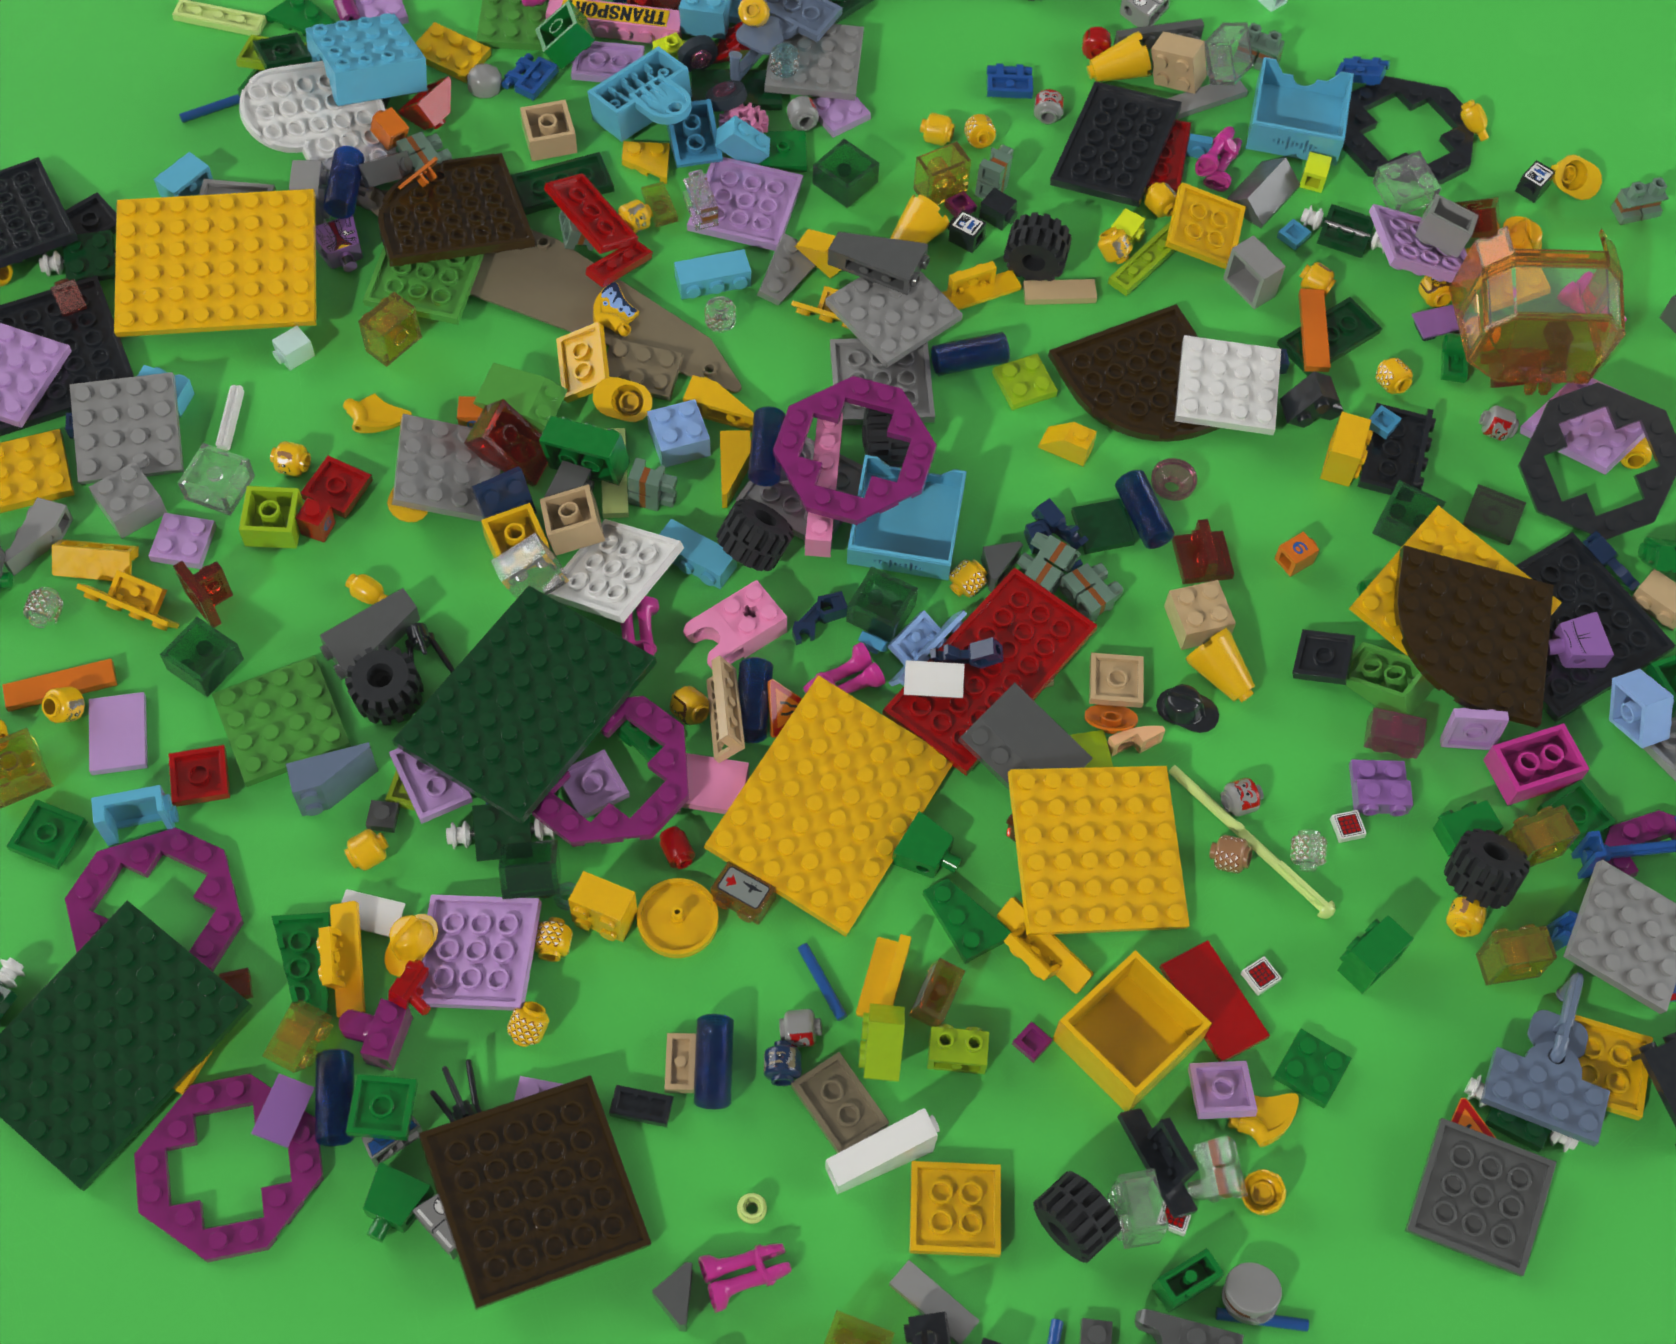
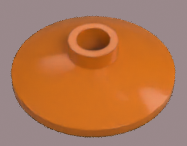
M1094 705L1085 711L1084 716L1090 725L1104 730L1107 734L1126 731L1138 724L1137 714L1123 706Z

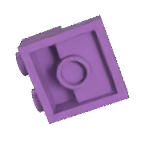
M1351 759L1349 771L1354 810H1358L1359 813L1367 816L1381 813L1398 817L1409 813L1413 807L1411 782L1407 781L1405 761Z

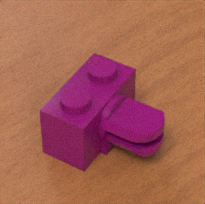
M380 999L375 1015L357 1010L345 1011L339 1019V1028L345 1038L363 1043L360 1054L365 1064L393 1071L413 1016L409 1006L407 1009H404L389 1000Z

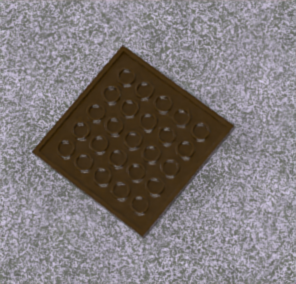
M591 1075L419 1133V1139L475 1310L651 1245Z

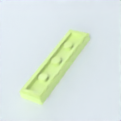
M179 0L172 13L173 20L249 36H260L267 23L265 15L190 0Z
M614 428V430L621 433L626 447L625 428ZM627 469L619 486L602 481L603 518L629 517Z

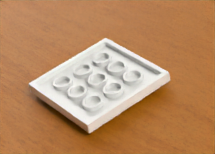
M1184 335L1175 421L1274 435L1281 349Z
M604 519L601 524L605 541L580 548L545 589L544 593L560 603L624 623L682 552L684 546L679 540Z

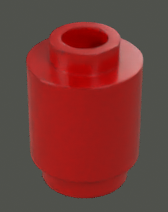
M677 826L664 830L659 836V844L670 867L678 869L687 868L692 864L695 852L685 832Z

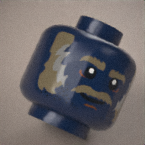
M780 1040L774 1042V1046L765 1050L764 1075L767 1079L771 1080V1084L789 1086L801 1076L802 1054L798 1048L791 1046L788 1041Z

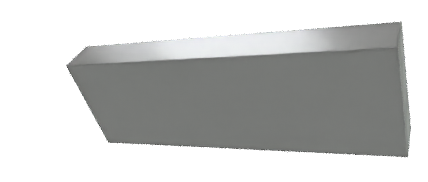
M910 1260L906 1262L889 1283L891 1288L921 1314L947 1312L950 1338L956 1344H962L980 1321Z

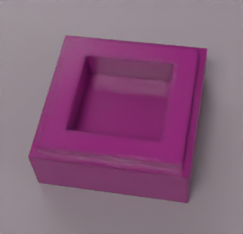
M964 190L944 201V206L955 218H957L962 210L969 214L977 211V205Z
M1031 1021L1013 1040L1012 1045L1034 1063L1052 1044L1053 1039Z

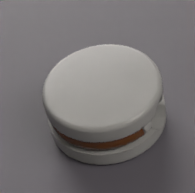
M1249 1262L1235 1266L1228 1273L1222 1290V1301L1228 1313L1236 1320L1249 1325H1259L1269 1321L1275 1315L1282 1297V1287L1277 1276L1267 1267Z

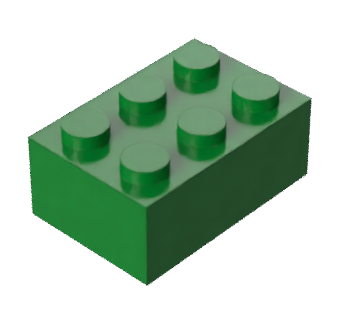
M550 416L539 439L549 467L558 470L562 461L570 462L591 469L592 479L605 481L619 486L630 463L622 435L614 429L606 430L595 427L590 423L582 424L566 417Z

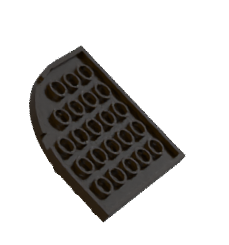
M502 153L442 161L432 167L437 176L435 180L431 182L424 175L429 181L425 187H422L415 179L400 190L398 186L416 172L413 171L396 182L388 190L378 213L380 236L390 267L535 247L533 233Z
M1177 304L1049 350V359L1075 400L1093 418L1117 432L1143 440L1169 442L1192 439L1220 429L1218 427L1175 421L1184 335L1198 337Z
M1404 545L1400 549L1394 595V614L1396 626L1399 625L1403 637L1401 642L1415 667L1437 690H1444L1447 694L1454 697L1453 701L1466 708L1508 712L1509 721L1535 728L1541 725L1554 585Z

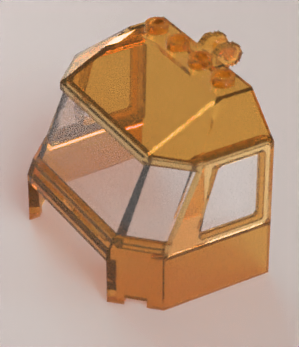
M1508 225L1499 229V234L1489 239H1486L1484 236L1474 241L1449 287L1467 362L1495 382H1525L1524 392L1526 395L1534 394L1538 382H1540L1538 386L1540 395H1547L1551 390L1552 383H1589L1607 363L1626 335L1623 271L1615 245L1607 238L1604 230L1601 228L1599 231L1604 251L1516 249L1513 247Z

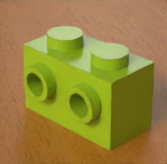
M939 1024L936 1027L931 1026L927 1069L985 1074L988 1062L989 1032L982 1031L978 1027L955 1029L949 1024Z

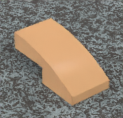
M1142 726L1116 733L1110 736L1107 742L1110 755L1113 757L1131 746H1134L1140 754L1161 743L1166 730L1163 726Z

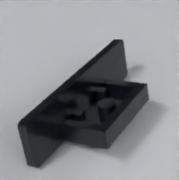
M1140 1108L1121 1112L1117 1118L1173 1218L1176 1219L1194 1214L1198 1208L1184 1184L1199 1168L1171 1119H1161L1152 1129Z

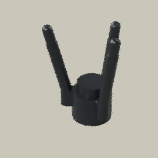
M419 622L408 626L406 629L408 639L405 641L412 662H414L413 649L421 650L422 654L426 655V648L431 643L447 669L452 673L455 670L453 665L435 640L434 634L428 632L426 624Z
M470 1059L466 1060V1068L472 1104H470L469 1100L462 1101L447 1066H443L442 1071L456 1102V1105L452 1107L454 1112H451L436 1091L432 1090L430 1092V1095L450 1122L482 1112L479 1106Z

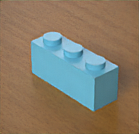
M745 249L674 262L675 280L681 300L751 287V269Z
M670 519L659 534L681 541L684 549L672 564L678 566L682 572L693 574L700 578L708 586H715L721 589L737 568V561L728 555L718 543L673 519Z

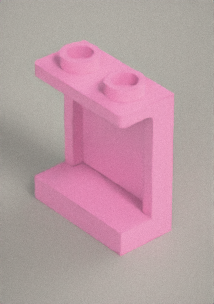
M686 753L689 800L682 808L725 814L748 781L749 763L728 759L718 763L714 760V757Z

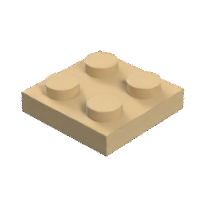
M1091 652L1089 704L1142 708L1144 703V656Z

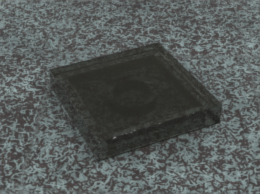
M1478 484L1462 524L1473 532L1510 545L1526 502Z

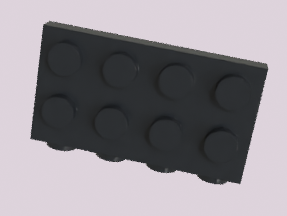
M1376 403L1374 412L1382 405L1402 419L1387 439L1373 431L1371 441L1366 447L1368 453L1365 463L1361 468L1357 487L1412 501L1415 493L1421 491L1424 483V478L1420 476L1421 472L1425 471L1428 463V458L1424 456L1425 452L1428 453L1432 438L1428 436L1429 433L1433 432L1436 419L1432 418L1433 409L1428 408L1426 414L1423 415Z

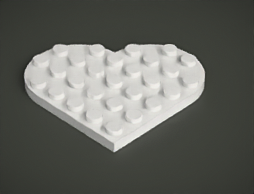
M323 61L263 70L251 77L244 90L242 89L239 112L243 125L250 135L271 149L285 153L302 152L306 160H321L323 169L328 171V178L331 181L345 185L352 184L353 180L364 183L359 164L383 155L396 153V147L387 151L370 131L374 114L380 110L385 111L382 99L337 106Z

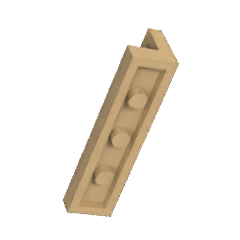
M719 655L711 660L713 676L706 681L714 760L721 763L745 749L737 671L735 667ZM724 744L728 746L727 748L722 750Z

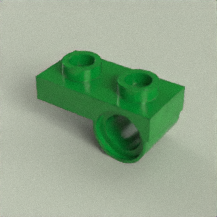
M1446 333L1442 341L1441 380L1459 383L1466 382L1468 378V357L1473 343L1472 336Z
M628 720L616 730L621 740L630 747L634 746L648 762L663 748V746Z

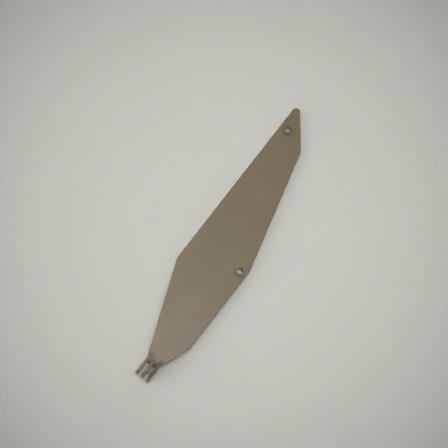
M353 180L344 193L343 200L370 210L378 216L379 209L383 205V198L388 190H380L374 186L365 188L364 183ZM531 230L535 239V247L484 254L470 292L471 296L568 332H574L594 323V302L604 288L585 275L586 267L592 265L593 262L573 249H565L564 243L558 239ZM619 279L614 281L618 283L627 302L639 311V315L628 324L631 326V332L628 336L622 337L620 334H616L611 329L604 327L606 346H609L611 339L615 338L683 353V361L679 373L690 377L693 375L706 377L716 381L727 391L733 393L740 392V382L711 338Z

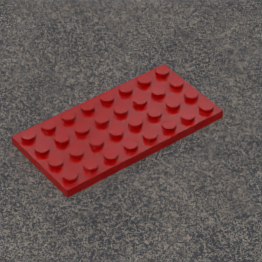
M1014 567L938 649V651H944V645L949 644L960 650H968L970 643L993 637L1002 645L1003 662L982 669L964 664L963 698L904 695L903 687L883 709V715L926 741L952 763L953 767L967 776L979 763V760L958 741L959 738L1014 683L1034 701L1097 630V624Z

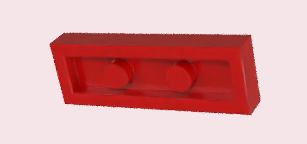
M637 240L636 244L619 248L586 267L585 275L604 288L651 260L653 251Z

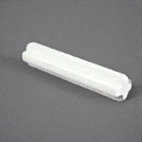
M232 385L229 389L216 440L217 449L220 451H229L231 448L244 396L243 387L240 385Z

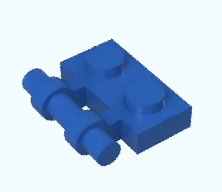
M527 53L524 57L518 59L513 70H509L505 74V79L501 85L505 89H509L511 85H514L516 93L534 101L556 76L559 68L555 63L540 56L533 62L534 57Z
M1360 56L1344 58L1335 76L1341 72L1353 73V83L1381 84L1386 70L1389 69L1390 61L1381 60V58L1376 57L1372 60L1361 59Z
M996 63V66L987 65V97L1032 99V67H1024L1023 64L1003 66V63Z

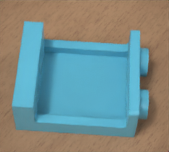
M161 785L91 798L93 823L108 846L119 844L118 829L163 821L169 830L175 828V822H179L177 807L172 806L170 794H165Z

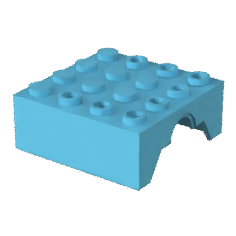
M385 13L377 17H361L358 20L352 21L341 20L334 24H316L313 27L306 28L307 49L311 54L312 62L323 61L337 106L427 91L426 58L395 14Z
M1264 57L1256 83L1245 149L1307 160L1309 152H1314L1332 157L1330 165L1336 166L1345 141L1354 74L1341 72L1329 81L1317 79L1312 85L1303 86L1295 82L1294 75L1283 73L1276 59Z
M865 455L857 496L865 497L872 476L897 482L901 469L887 465L877 456ZM953 469L941 475L928 473L922 494L914 498L909 497L899 502V505L881 514L878 512L866 518V521L858 525L852 524L847 548V564L949 580L967 471Z

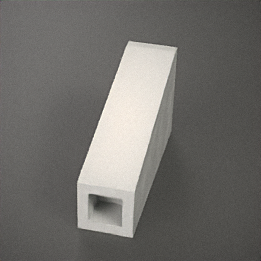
M925 1108L826 1159L825 1169L836 1193L840 1194L934 1152L938 1136L937 1132L940 1131L933 1115L929 1116Z

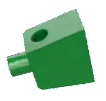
M919 811L894 850L892 864L929 878H934L941 866L956 873L962 858L950 852L954 841L953 836Z
M380 1162L363 1206L365 1214L374 1219L367 1235L379 1242H383L390 1228L405 1233L416 1219L413 1210L433 1197L434 1191L431 1185Z

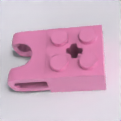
M755 580L686 623L683 634L691 643H697L705 639L714 640L718 643L709 651L707 664L712 669L711 660L719 655L732 664L742 657L745 659L787 633V616L758 580Z

